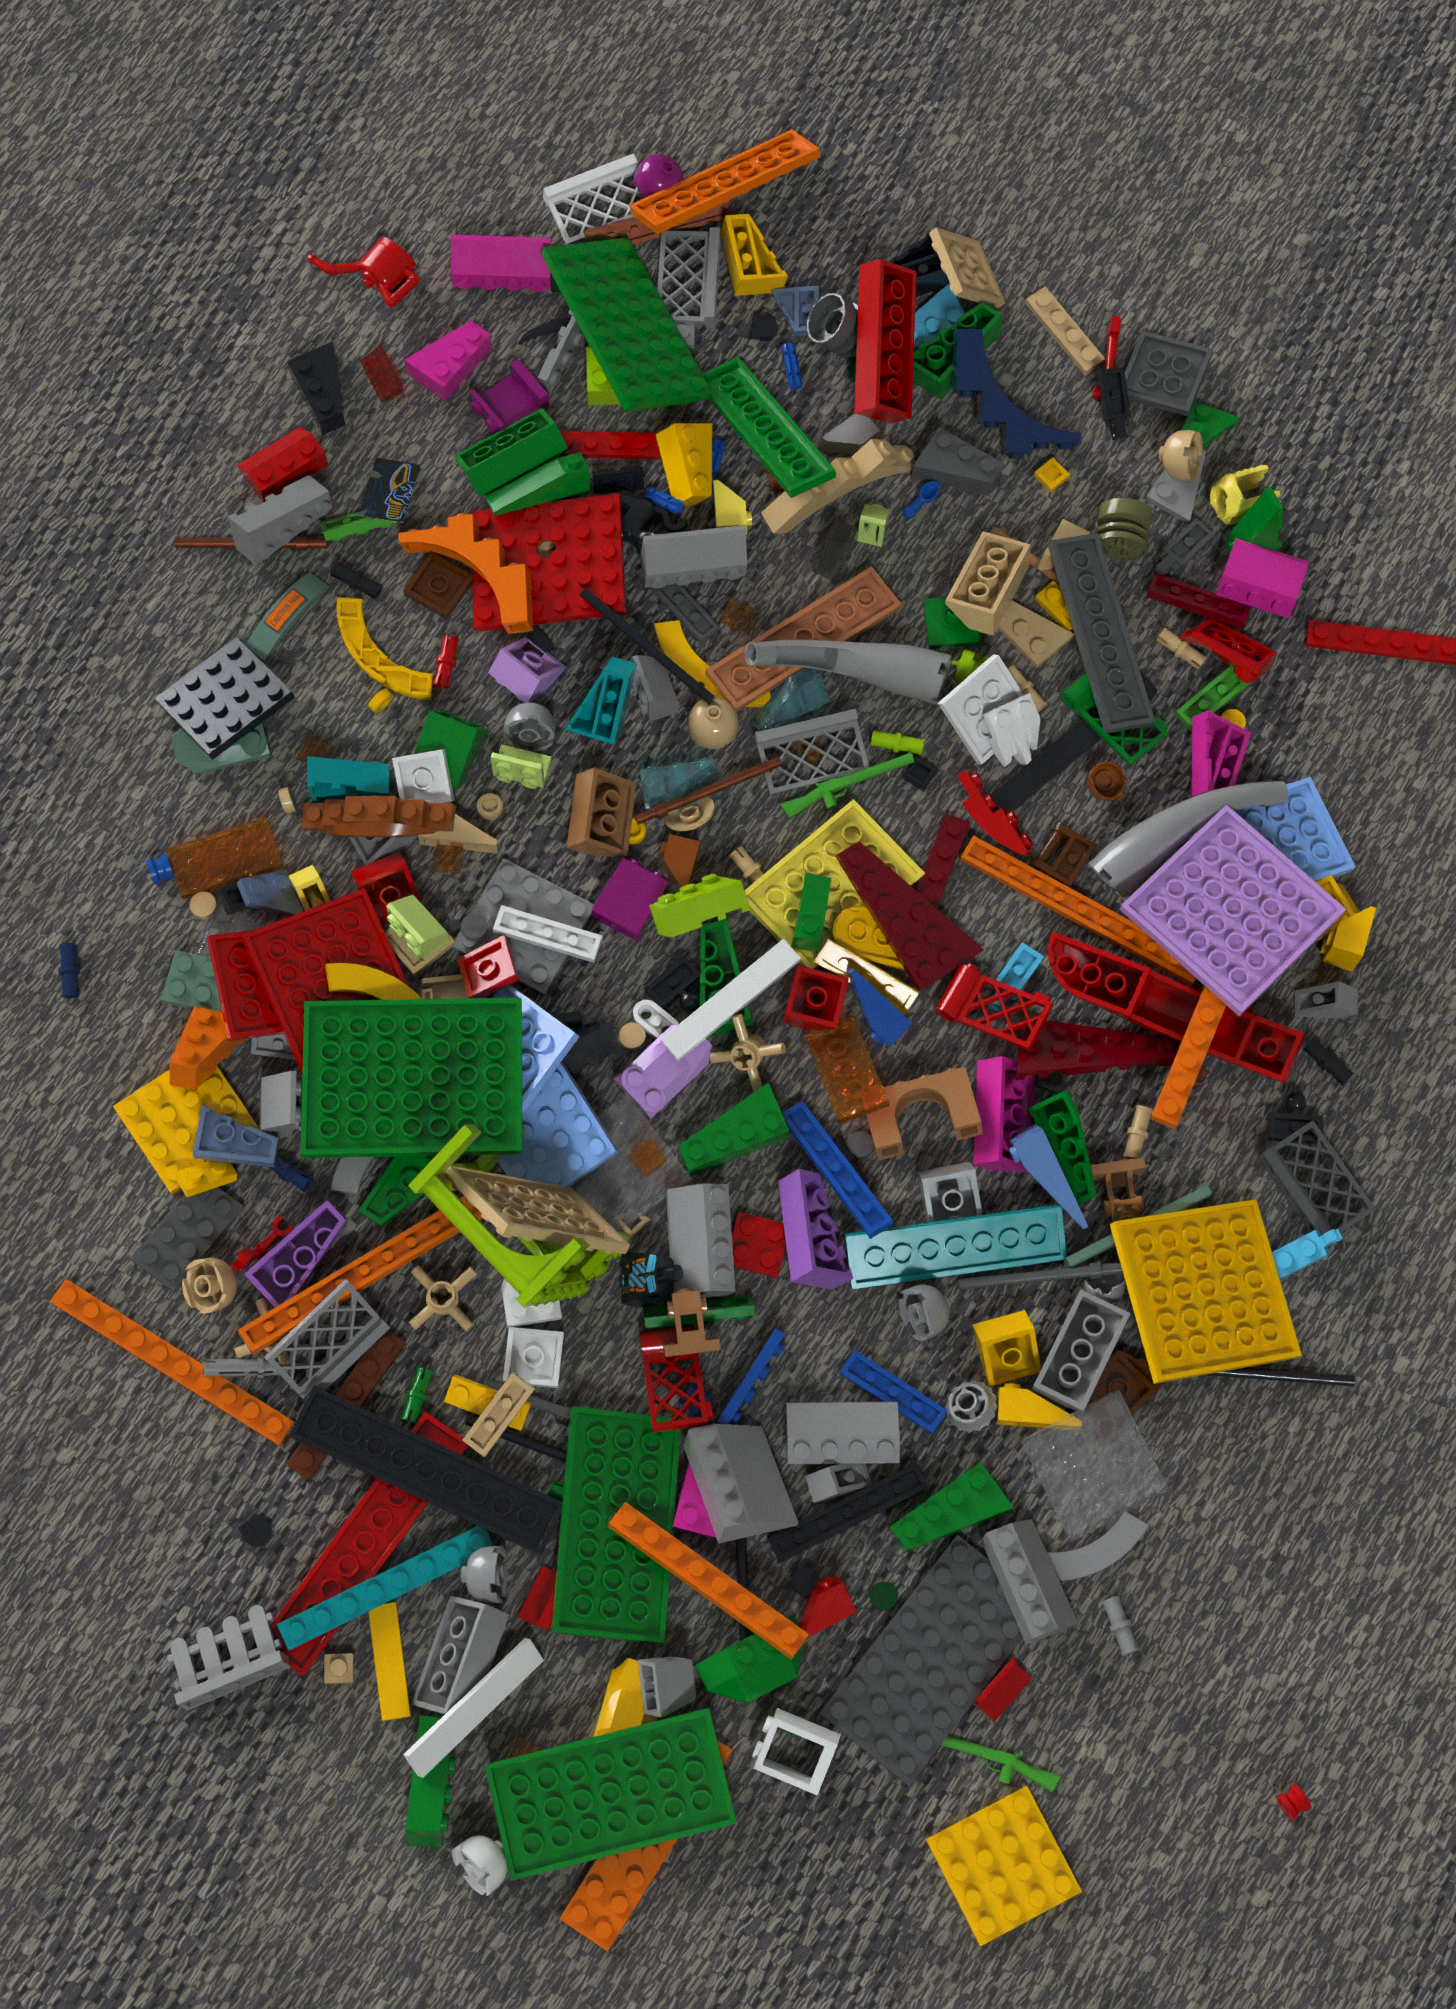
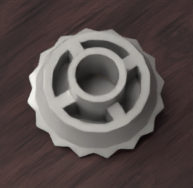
M975 1380L963 1382L960 1386L955 1387L949 1395L946 1409L948 1410L947 1417L950 1419L951 1425L956 1426L959 1431L966 1430L969 1433L974 1430L980 1431L984 1426H989L990 1420L995 1417V1410L998 1407L995 1402L997 1396L992 1393L991 1387L986 1386L984 1382H976Z

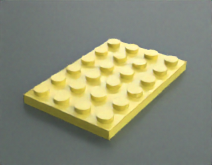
M854 799L745 890L750 908L749 911L779 942L784 939L791 946L805 873L831 878L824 927L817 953L791 947L800 956L801 961L799 963L807 968L816 970L820 966L814 962V958L826 939H831V925L836 915L852 906H865L835 855L860 841L910 886H914L925 875V872Z

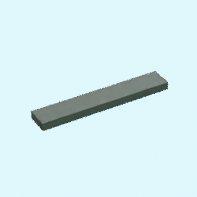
M1207 1184L1147 1216L1190 1210L1207 1201L1212 1191ZM1111 1234L1066 1257L1063 1262L1064 1267H1080L1116 1248L1113 1235Z

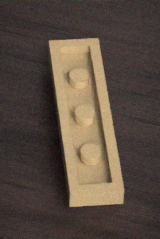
M1046 286L1026 298L1025 304L1084 375L1105 362L1104 356Z

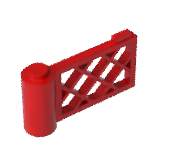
M966 963V965H959L935 1012L951 1023L964 1024L1030 1051L1054 1005L1050 1002V996L1037 991L1034 995L984 976L980 974V969L977 966ZM986 984L994 987L997 995L982 1000L981 992ZM1012 995L1019 997L1021 1004L1008 1009L1005 1008L1004 998ZM1000 1000L1003 1011L988 1016L985 1005ZM1034 1005L1044 1007L1040 1015L1029 1019L1026 1008ZM982 1007L985 1015L984 1018L975 1021L968 1018L971 1010ZM1023 1010L1027 1020L1011 1025L1008 1015ZM1006 1017L1008 1027L1000 1030L992 1028L990 1021ZM1029 1026L1031 1033L1026 1041L1016 1038L1015 1030Z
M694 1325L682 1326V1332L695 1330ZM676 1328L639 1332L653 1433L708 1425V1419H713L711 1401L705 1402L698 1353L665 1357L663 1344L677 1342ZM693 1358L694 1365L688 1372L676 1366L682 1359ZM661 1362L667 1368L658 1376L650 1370L649 1364ZM672 1370L682 1376V1379L676 1386L665 1380ZM687 1380L697 1386V1390L691 1397L680 1390ZM660 1384L670 1390V1393L664 1400L653 1394ZM675 1394L686 1401L679 1411L668 1404ZM692 1404L701 1410L702 1417L689 1418L684 1415V1412ZM663 1408L674 1415L668 1422L657 1423V1415Z

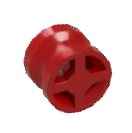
M1293 1784L1286 1794L1280 1793L1276 1796L1277 1803L1291 1821L1296 1820L1300 1812H1307L1312 1808L1308 1798L1296 1784Z

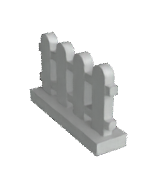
M255 1605L248 1612L250 1621L241 1624L240 1620L236 1617L229 1616L222 1623L224 1632L215 1635V1632L210 1628L203 1627L198 1630L196 1635L198 1643L189 1646V1643L182 1638L173 1640L170 1646L172 1654L168 1655L167 1658L170 1664L175 1663L179 1681L174 1683L175 1688L178 1691L182 1690L174 1694L177 1705L188 1711L291 1668L289 1657L278 1650L283 1647L281 1640H275L270 1624V1622L275 1620L273 1613H267L262 1606ZM252 1630L257 1648L249 1651L244 1633ZM226 1641L231 1659L223 1662L218 1644ZM200 1652L205 1670L197 1673L192 1655Z

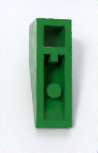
M805 873L791 947L817 953L826 916L831 884L830 877Z

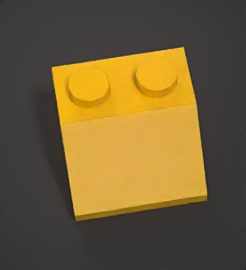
M1371 906L1344 919L1337 924L1334 930H1329L1327 938H1324L1320 953L1324 954L1322 963L1353 972L1364 955L1376 911L1375 907Z
M1025 1310L972 1325L976 1347L989 1387L1040 1373L1041 1365L1035 1329Z

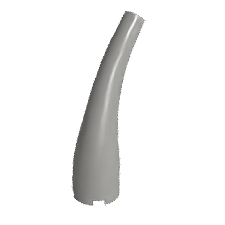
M822 640L750 642L746 645L744 652L745 660L750 666H795L834 672L877 686L894 694L938 705V702L941 701L942 695L939 694L940 690H943L944 685H946L952 656L912 645Z
M1283 781L1255 782L1224 787L1199 794L1175 804L1127 830L1107 845L1088 864L1113 890L1115 889L1114 892L1126 901L1177 848L1208 823L1226 804L1234 811L1257 805L1261 807L1284 805L1288 799L1287 785Z

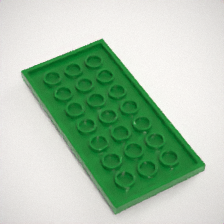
M628 237L543 248L541 255L625 413L710 399L713 393Z
M571 1407L551 1633L654 1644L665 1643L670 1572L608 1527V1523L626 1502L673 1536L681 1429L653 1433L651 1415ZM657 1416V1423L668 1422L672 1418Z
M710 1708L485 1764L511 1881L737 1824Z

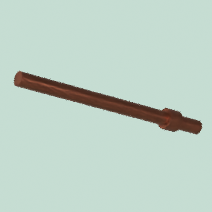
M296 536V538H292L289 543L280 548H296L297 551H308V548H328V541H325V538ZM174 538L175 548H236L233 538Z
M775 757L665 803L661 801L653 804V808L634 815L635 820L639 825L656 817L660 819L668 816V812L781 767V761L779 757Z

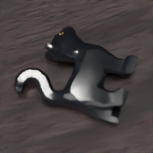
M622 489L620 494L622 509L626 511L622 516L623 542L634 545L638 556H641L643 536L658 535L645 531L655 517H661L662 526L669 533L682 532L686 529V519L683 518L677 525H674L669 511L655 506L648 499L640 498L636 494Z

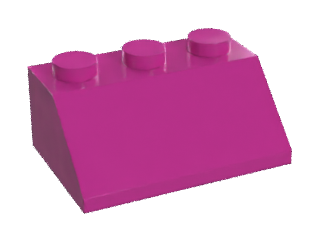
M1235 538L1216 595L1290 618L1309 561Z

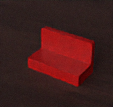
M545 1566L541 1567L518 1614L519 1618L547 1632L552 1624L556 1581L555 1571Z
M1014 1658L1003 1667L973 1702L993 1722L998 1719L1032 1680L1016 1664L1017 1660Z

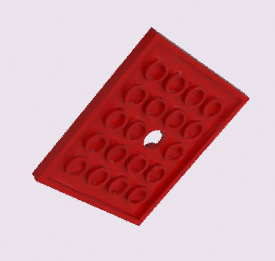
M619 493L551 501L496 516L493 515L491 509L470 511V514H473L479 524V541L485 538L499 539L505 549V566L511 563L525 564L531 574L533 625L604 617L580 597L581 592L585 588L618 615L626 614L622 505ZM547 541L553 542L556 545V550L551 553L550 557L542 558L537 554L540 544ZM472 569V575H474L472 581L474 630L505 629L502 625L500 606L494 590L480 574Z
M365 888L241 936L302 1075L304 1001L378 1000L366 994L341 991L330 992L325 969L326 964L349 963L368 966L383 971L408 986Z

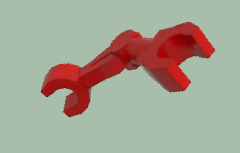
M282 1216L275 1218L272 1225L273 1232L253 1249L241 1250L237 1254L239 1258L232 1262L231 1266L237 1272L243 1271L252 1261L260 1260L268 1252L267 1249L279 1237L285 1238L294 1230V1227L290 1225L286 1230L281 1231L279 1230V1225L284 1221V1218Z

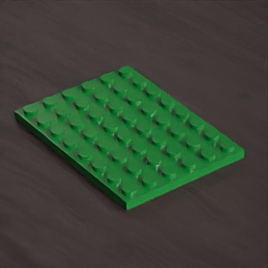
M522 998L304 1001L301 1158L436 1156L464 1125H475L482 1133L461 1155L522 1154Z

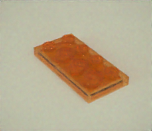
M267 817L166 849L182 900L192 897L199 892H207L238 882L242 878L256 876L283 867Z
M854 1016L838 1022L836 1030H817L804 1035L839 1125L890 1106Z

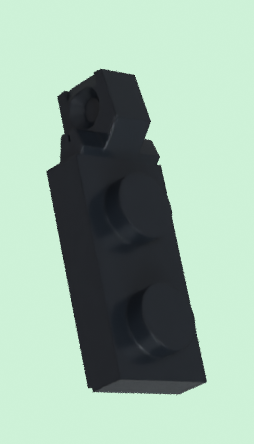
M1124 367L1099 370L1097 374L1105 425L1110 427L1112 440L1123 439L1127 437L1125 425L1129 424V418L1131 417Z

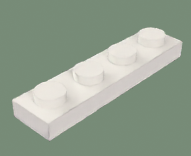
M503 905L500 907L493 927L494 933L595 963L603 939L602 935Z

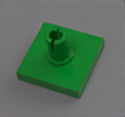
M947 597L923 599L928 649L980 644L979 631L969 629L945 604Z

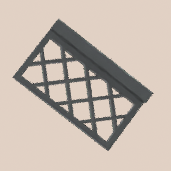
M1314 1121L1303 1126L1258 1157V1160L1309 1232L1319 1230L1322 1236L1324 1233L1332 1230L1327 1222L1329 1212L1343 1215L1342 1226L1338 1228L1342 1233L1376 1210ZM1310 1129L1317 1138L1316 1147L1301 1145L1302 1135ZM1298 1137L1297 1144L1291 1143V1141ZM1284 1146L1296 1148L1294 1162L1283 1160L1278 1150ZM1300 1149L1315 1152L1312 1166L1298 1163ZM1319 1153L1329 1155L1333 1160L1331 1170L1317 1167ZM1297 1168L1312 1170L1309 1184L1300 1183L1297 1180ZM1316 1172L1330 1174L1328 1188L1314 1185ZM1335 1175L1345 1177L1348 1182L1347 1192L1333 1189ZM1313 1190L1327 1193L1325 1207L1315 1205L1311 1200ZM1332 1194L1346 1197L1344 1211L1329 1208ZM1350 1198L1361 1200L1367 1209L1360 1214L1348 1212ZM1347 1216L1354 1217L1353 1219L1347 1222Z

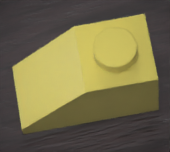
M713 480L716 528L745 525L747 535V526H752L751 511H746V501L719 480Z
M313 865L289 875L290 881L305 911L330 901L321 878Z

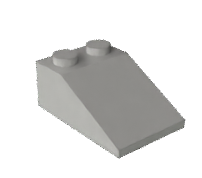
M971 1162L917 1172L927 1223L983 1215L976 1171Z

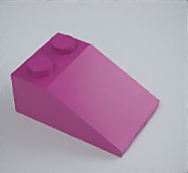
M689 1463L673 1529L717 1539Z

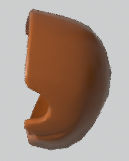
M1104 761L1092 767L1087 777L1089 792L1096 799L1112 801L1124 794L1123 791L1127 780L1122 769L1117 764Z

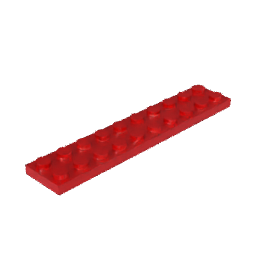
M427 1412L423 1413L411 1430L461 1455H464L469 1448V1445L462 1441L463 1437ZM378 1479L373 1482L271 1624L275 1640H281L283 1646L278 1650L289 1657L291 1669L305 1677L341 1625L298 1647L288 1650L277 1624L378 1575L429 1503Z

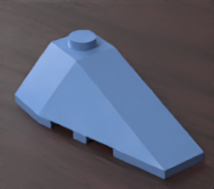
M1033 1124L1010 1139L1012 1147L1008 1150L1015 1163L1020 1162L1021 1166L1060 1204L1063 1210L1081 1228H1087L1088 1225L1043 1129Z

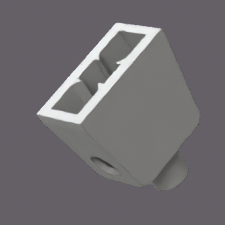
M662 1657L638 1660L644 1714L664 1717L695 1700V1684L702 1681L690 1659Z

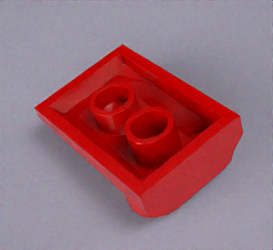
M1211 618L1207 619L1197 628L1188 629L1179 636V639L1210 650L1219 659L1233 667L1237 678L1245 683L1257 681L1274 662L1278 653L1220 621Z

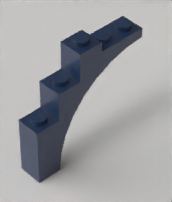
M956 329L953 332V393H960V398H973L975 393H977V424H984L986 429L999 428V424H1002V455H1009V459H1024V455L1031 453V445H1034V449L1039 450L1049 449V445H1058L1060 450H1071L1073 445L1081 443V433L1062 431L1043 425L1024 414L1007 398L998 386L989 368L984 351L982 329Z

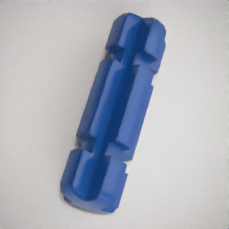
M793 342L784 343L782 345V354L789 388L791 390L801 389L803 382L795 344Z
M714 439L712 442V487L713 480H716V475H718L723 458L722 455L726 448L725 441Z
M649 487L646 489L645 499L664 509H668L672 513H682L683 501L656 488Z

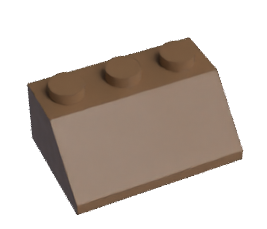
M591 768L576 774L567 848L586 855L627 857L636 783L597 768Z

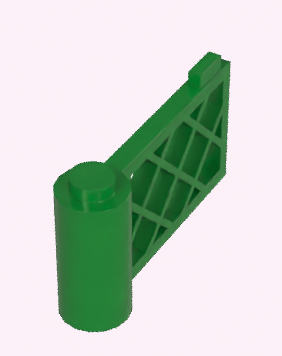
M1086 672L1060 693L1063 703L1072 712L1078 713L1129 767L1169 734L1167 732L1169 726L1159 716L1154 718L1155 723L1153 725L1146 726L1154 728L1159 733L1154 739L1142 738L1143 727L1139 728V738L1124 737V730L1121 731V737L1110 736L1108 733L1105 734L1103 728L1099 725L1102 724L1100 718H1092L1087 713L1089 709L1096 707V703ZM1124 743L1139 744L1138 752L1130 757L1124 751Z

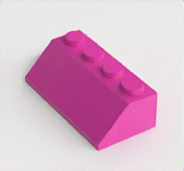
M451 235L452 286H457L460 289L482 287L485 290H493L495 288H507L511 291L532 289L536 292H542L545 289L551 290V272L541 255L544 247H551V238Z
M1004 1056L977 1061L975 1102L980 1115L983 1134L974 1136L973 1165L987 1170L1027 1172L1020 1162L1015 1163L1008 1149L1012 1147L1010 1139L1035 1123L1028 1108L1035 1105L1036 1075L1025 1076V1080H1015L1017 1061Z

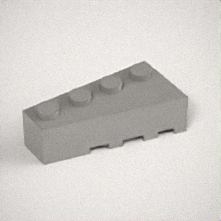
M308 475L284 487L281 494L274 495L272 493L265 497L264 503L258 506L251 504L245 507L244 513L240 515L234 513L228 516L236 549L257 566L333 508L329 491Z

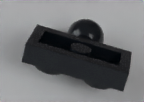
M682 956L646 986L644 992L662 1009L679 997L681 1008L686 1012L692 1013L700 1007V996L695 992H688L687 989L700 979V972L685 956Z
M1292 1092L1285 1099V1106L1290 1113L1269 1112L1267 1141L1281 1142L1311 1121H1314L1323 1133V1116L1301 1114L1306 1107V1098L1300 1092ZM1311 1129L1302 1135L1301 1143L1316 1144L1317 1138ZM1298 1137L1291 1142L1297 1143Z

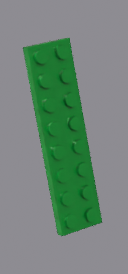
M739 357L702 373L713 393L709 399L710 402L791 498L836 478L833 466Z

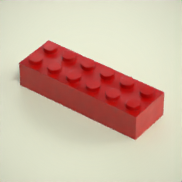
M883 259L859 265L854 413L892 424L912 418L917 271Z

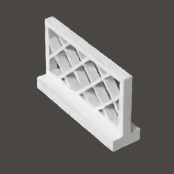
M634 153L544 188L543 199L546 205L549 206L566 245L584 240L583 230L594 228V226L587 224L591 214L604 218L602 225L634 217L629 214V205L634 203L636 196L641 198L639 195L641 192L638 191L637 187L634 190L622 185L624 179L634 175L638 167ZM610 185L617 188L613 199L600 194L603 186ZM620 190L633 195L629 205L616 200ZM586 193L594 197L591 207L578 203L580 195ZM597 199L611 203L607 214L593 209ZM564 202L572 205L568 216L559 213L555 205ZM614 205L627 210L624 217L618 219L610 215ZM575 207L588 212L584 222L571 218ZM569 222L582 227L578 235L569 238L566 231Z

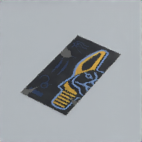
M376 458L358 516L403 523L421 465Z

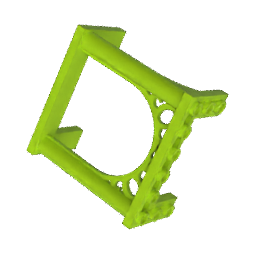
M464 1125L408 1186L415 1194L424 1193L520 1294L516 1300L523 1308L529 1306L536 1307L539 1304L546 1305L548 1302L555 1303L558 1300L564 1301L568 1298L571 1300L576 1296L580 1298L589 1290L590 1285L588 1283L594 1277L599 1278L609 1268L606 1264L613 1257L615 1259L620 1257L622 1253L614 1252L613 1254H608L597 1249L588 1251L586 1249L590 1245L582 1237L573 1238L567 1246L559 1243L549 1245L534 1239L526 1241L517 1237L533 1255L516 1252L502 1244L452 1192L455 1189L452 1187V1183L444 1176L450 1166L489 1172L503 1157V1155H481L474 1163L453 1164L482 1133L475 1125ZM522 1127L523 1135L526 1132V1130ZM623 1231L618 1232L627 1242L630 1240Z

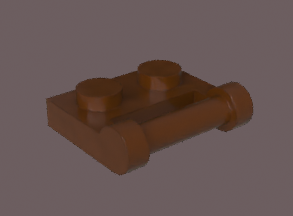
M1055 823L1050 838L1037 858L1032 859L1029 866L1071 888L1097 844L1063 824ZM1061 838H1065L1068 842L1053 866L1048 865L1046 862Z

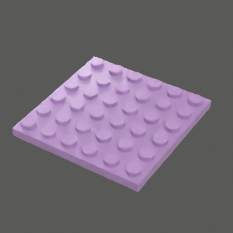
M1226 804L1121 905L1119 910L1240 1017L1344 914L1346 908Z

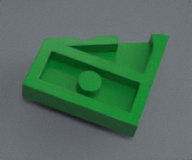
M1195 401L1182 431L1194 430L1200 432L1204 449L1211 441L1223 436L1225 430L1230 427L1234 428L1237 425L1239 416Z

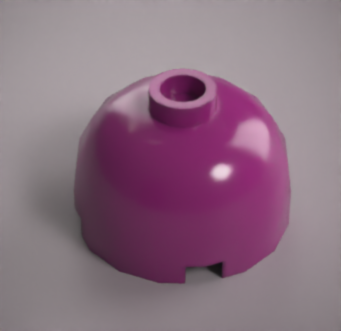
M664 154L650 155L644 159L633 175L634 187L637 186L641 192L639 195L642 199L683 180V172L680 165L675 159Z

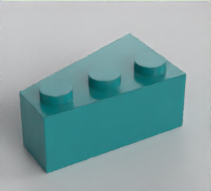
M612 656L565 730L614 745L623 728L637 664Z
M307 756V788L312 803H324L325 800H345L346 796H391L390 766L383 762H361Z

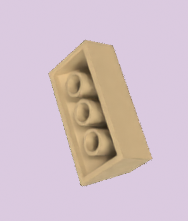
M984 531L981 533L945 600V604L969 629L994 635L1030 566L1031 544Z

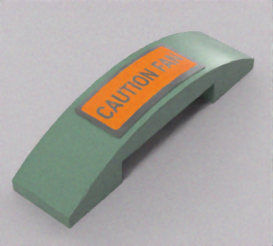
M311 572L305 574L275 602L260 621L245 646L254 655L266 662L280 646L282 637L311 604L314 606L330 586Z

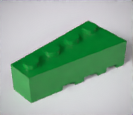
M980 1462L894 1523L888 1531L905 1554L1010 1513L1014 1507Z

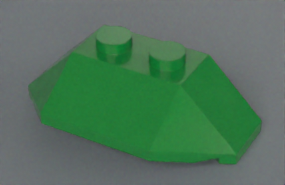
M794 1615L787 1617V1619L799 1627ZM753 1634L694 1665L707 1692L747 1704L797 1678L805 1643L791 1660L758 1635Z

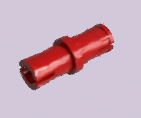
M444 635L440 655L436 657L437 669L433 686L442 688V685H444V689H449L452 669L456 667L455 655L459 639L451 635L450 639H448V635Z

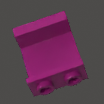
M518 358L510 363L511 374L484 393L479 395L474 389L470 391L471 402L469 404L471 409L477 416L481 414L485 418V424L492 433L499 432L549 405L548 393Z
M622 858L593 906L592 918L638 942L643 935V926L652 913L649 905L658 902V898L663 893H668L669 882L666 881L667 878L656 871L651 873L644 869L640 862Z

